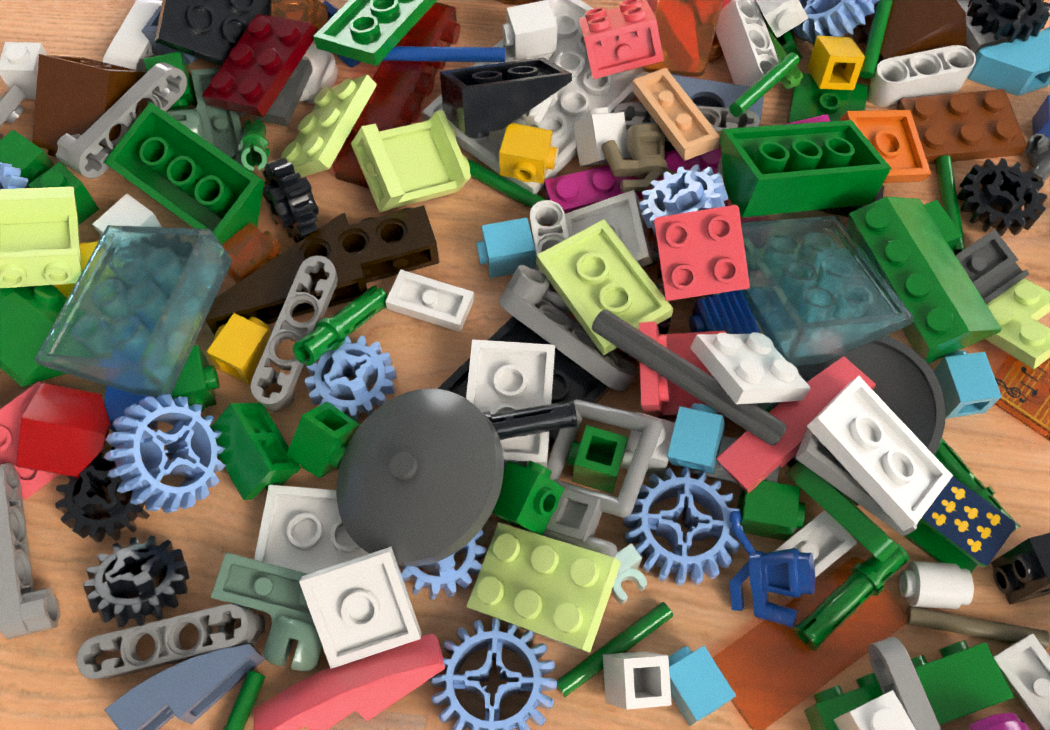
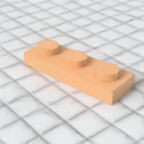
M667 68L633 79L634 94L684 161L719 148V134Z

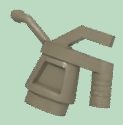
M636 124L627 130L626 148L631 160L623 159L615 140H609L601 146L614 176L643 179L622 180L620 183L621 192H629L631 190L635 192L646 191L651 187L650 182L663 177V173L669 172L671 175L677 173L668 169L665 160L666 137L661 133L660 127L656 124Z

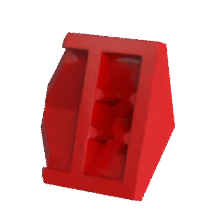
M41 383L21 417L16 466L18 468L79 478V474L105 447V439L108 436L111 422L103 396L99 393Z

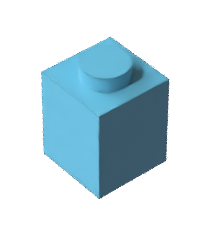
M528 218L482 225V241L476 242L477 254L480 265L487 264L490 278L514 274L519 265L535 269V246Z
M964 350L956 351L943 357L941 363L933 371L943 392L946 409L945 418L986 413L1002 397L985 352L968 354Z
M692 404L691 409L679 406L667 455L670 463L674 466L688 467V469L714 474L717 464L716 458L719 455L725 429L723 415L717 414L715 409L704 404Z
M685 646L668 657L671 697L689 726H692L736 697V694L705 646L700 647L694 652L688 646Z

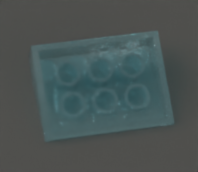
M838 216L741 223L750 288L742 289V292L764 334L772 340L778 352L794 366L824 363L912 323L914 319L912 314Z
M107 225L34 361L41 366L132 394L157 397L162 394H172L233 261L210 229Z

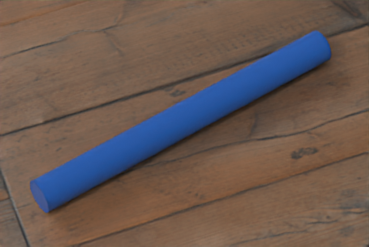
M395 46L382 61L505 62L506 48Z

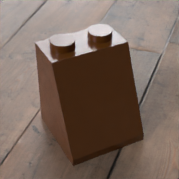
M893 0L877 65L882 60L951 45L967 47L966 12L957 0ZM875 13L865 16V25H857L853 29L852 37L857 44L863 42L867 46Z
M39 54L32 143L38 147L48 149L47 154L56 157L55 154L58 150L57 142L66 133L69 135L77 133L82 135L147 72L84 57ZM141 100L137 103L136 113H137V110H138V107H139V104H140ZM116 124L111 128L109 133L110 141H114L119 137L121 133L120 124Z

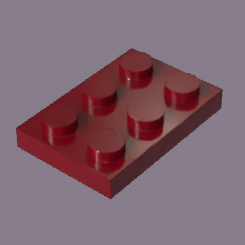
M257 14L249 23L247 30L236 46L230 51V55L217 74L211 79V83L202 97L209 106L264 117L314 41L313 36L317 33L314 25L311 22Z

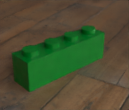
M965 640L939 649L942 658L929 663L924 655L911 659L939 725L1014 698L986 642L971 648L968 647ZM875 673L856 679L859 688L850 692L843 693L840 685L813 695L817 704L804 710L811 729L839 730L833 719L883 695Z

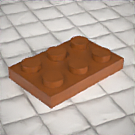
M1005 89L904 98L900 100L897 106V110L911 111L928 164H936V159L943 155H948L951 157L952 162L1018 156L1022 155L1027 148V143Z

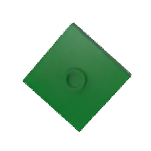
M802 72L801 84L793 89L787 123L828 114L830 121H840V118L847 111H865L868 85L856 83L854 90L820 89L811 74Z

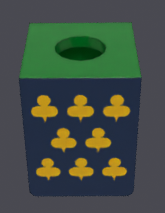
M952 476L919 520L916 530L904 537L938 563H954L962 569H968L972 573L977 565L986 567L990 564L1015 529L1016 523Z

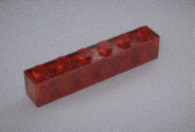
M435 2L396 46L450 47L451 44L455 45L459 39L461 29L456 19V7ZM381 62L372 78L377 86L332 164L336 179L369 189L351 145L361 126L375 123L378 131L411 125L412 122L416 123L421 112V103L425 95L429 96L431 94L435 76L438 70L444 69L446 62Z

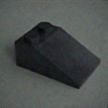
M544 57L440 71L443 111L447 119L463 134L470 138H484L490 135V131L504 129L572 81V73Z

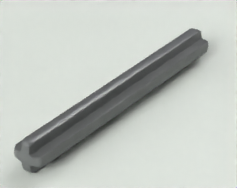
M603 309L593 321V332L769 445L777 444L784 435L787 428L784 422L756 404H735L715 378L610 311Z

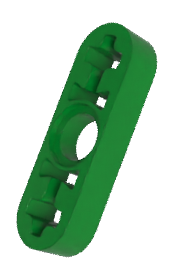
M798 460L786 472L798 486L881 562L884 563L900 547L836 487Z

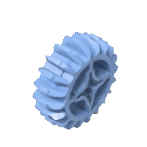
M799 0L809 19L791 30L795 32L798 38L804 42L808 41L813 45L817 35L842 37L846 33L853 35V29L857 25H865V16L875 13L874 4L880 0Z
M162 394L156 397V399L149 396L140 400L138 405L128 406L124 411L125 416L115 419L112 424L117 432L109 434L105 441L115 447V450L107 452L103 458L115 461L116 468L111 469L107 476L111 478L120 476L123 480L119 484L117 492L125 493L132 490L130 503L138 505L145 501L146 510L151 512L162 508L163 512L171 513L177 511L178 508L187 509L193 507L196 504V500L205 499L210 495L208 488L214 487L220 482L215 473L222 471L226 466L217 459L218 454H221L225 448L216 443V439L222 432L212 431L210 428L214 417L208 415L202 418L200 416L202 405L194 404L188 407L187 397L180 396L172 399L171 394ZM151 421H162L173 425V428L164 433L160 430L153 431L147 425ZM170 473L174 476L180 474L186 478L178 487L168 486L160 482L163 476Z
M669 467L663 474V480L653 473L648 478V486L641 485L632 513L623 519V525L631 528L625 534V542L639 543L635 546V549L641 557H647L643 570L649 572L656 565L661 569L658 579L662 582L666 580L669 572L675 574L677 586L684 584L686 574H689L691 581L695 585H699L703 581V572L711 579H714L720 573L718 566L728 568L732 562L729 554H736L740 549V543L734 539L737 537L733 532L729 516L732 511H738L740 515L741 512L738 508H727L734 499L733 493L720 495L718 491L722 485L721 481H714L711 486L706 484L705 471L700 472L696 479L690 478L688 467L682 469L680 477H676L673 470ZM677 497L674 509L660 510L659 514L648 513L658 502L667 498ZM693 501L703 506L710 515L700 513L694 506ZM682 511V520L685 527L689 529L684 540L681 526L679 523H676ZM651 531H654V536H660L669 541L672 546V553L664 549L654 539ZM706 537L716 538L715 545L709 551L696 556H688L693 541H705Z
M493 618L491 622L492 631L484 632L483 623L481 620L474 621L476 635L470 637L463 627L457 630L458 637L462 642L459 647L452 641L446 640L444 642V649L452 656L451 659L443 657L445 665L443 671H446V673L436 674L430 678L432 686L445 688L444 691L432 696L433 704L444 705L449 703L450 705L439 714L442 723L449 722L457 717L458 720L453 725L452 730H465L467 727L471 730H515L517 728L518 730H530L526 724L528 719L538 726H543L545 717L536 708L537 706L545 709L553 708L554 700L541 693L542 691L555 690L557 688V681L552 678L542 677V675L553 671L555 664L553 660L538 662V659L547 651L544 643L538 644L532 649L528 647L534 639V632L527 630L519 639L516 637L518 626L509 624L507 633L500 632V620ZM488 647L486 662L481 668L466 671L465 674H458L462 664L470 655ZM502 648L509 649L518 654L529 667L532 676H521L520 672H512L505 668L502 663ZM496 661L500 680L506 678L507 683L498 686L497 693H495V704L491 706V695L488 693L487 685L481 687L480 683L489 680L490 673H493V662ZM456 689H466L467 693H476L484 699L485 721L470 715L460 705L456 697ZM521 691H531L527 703L518 713L508 719L499 721L501 704L506 697L513 694H521Z

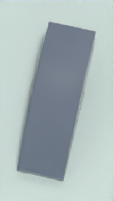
M250 644L223 648L199 655L157 673L129 690L104 710L119 730H159L174 716L192 725L243 680L248 670L253 671L265 658Z

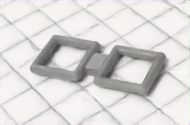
M576 399L573 402L577 414V427L559 430L547 461V468L552 471L550 479L565 489L543 536L615 558L617 554L615 544L593 537L602 512L619 517H628L632 513L662 430V422L655 417ZM582 418L642 432L618 497L559 481Z

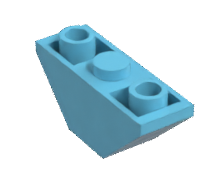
M1050 27L1042 30L1037 37L1030 35L1025 42L1019 37H1015L1013 43L1004 42L981 48L975 54L976 62L967 78L998 90L1005 89L1007 93L1016 96L1048 87L1050 84Z

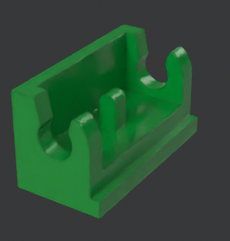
M230 403L210 427L212 431L222 432L216 439V443L225 449L218 456L222 463L226 465L225 468L243 500L254 499L261 493L264 487L268 491L269 485L283 486L293 474H297L301 469L296 461L286 455L289 447L267 409L260 403Z

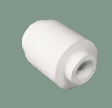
M911 561L907 565L906 570H902L899 575L900 594L902 597L907 598L909 605L912 607L958 609L961 605H969L973 599L974 583L971 572L968 569L960 568L954 563Z

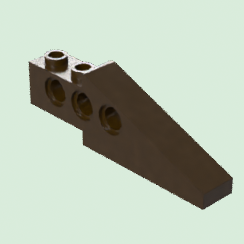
M425 206L403 208L393 214L378 218H366L359 223L351 225L348 224L346 214L342 213L202 306L205 321L214 336L218 328L226 324L233 313L246 319L250 317L258 318L265 324L275 323L299 267L304 260L312 256L326 257L333 263L338 277L337 286L328 308L353 301L368 290L366 283L398 275L400 269L409 272L438 264L437 242ZM392 240H399L394 243H389ZM355 250H361L360 252H357V253H351V252H353V251H355ZM320 268L318 273L310 272L309 274L313 281L309 294L315 296L318 300L321 297L315 293L317 282L320 279H328L323 268ZM309 303L298 304L292 310V318L314 312L315 309Z

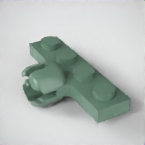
M220 68L190 70L197 107L194 109L170 110L166 113L243 166L239 154L242 152V150H239V142L243 137L238 113L232 110L209 106L202 97L211 83V79Z
M225 552L211 598L263 611L271 615L272 625L263 650L265 660L274 665L285 666L293 640H298L291 669L298 671L313 670L318 665L323 646L299 583L302 576L307 575V573Z

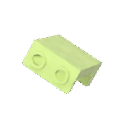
M443 110L436 111L428 121L384 131H378L376 123L361 126L351 143L379 213L459 192L471 178L469 162L462 155L456 141L455 129L448 122Z
M74 187L0 189V288L83 283L78 213Z

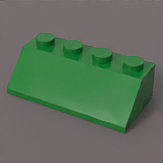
M149 102L104 161L105 164L234 257L258 226L264 181L152 102Z
M852 120L722 129L720 133L724 186L732 204L739 207L742 218L871 204L891 170L889 164Z
M886 196L849 213L846 233L848 239L914 351L927 364L1001 332L1002 328L920 199Z
M52 285L0 288V368L16 383L24 387L93 365L103 327L87 315L85 311L76 306Z

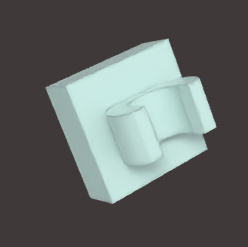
M632 543L617 552L615 557L621 562L612 588V594L616 601L621 604L625 603L628 598L621 587L622 582L631 580L640 591H643L647 586L644 574L638 570L642 557Z

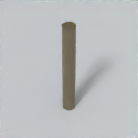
M908 606L905 613V622L909 625L1009 643H1016L1033 633L1044 649L1049 645V633L1045 630Z

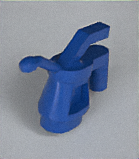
M732 511L729 519L730 523H732L733 532L749 555V561L729 582L732 610H743L744 596L742 583L749 576L755 617L794 628L798 610L769 602L768 592L794 598L801 597L802 594H814L816 582L813 554L800 552L797 548L769 553L756 551L740 527V513Z

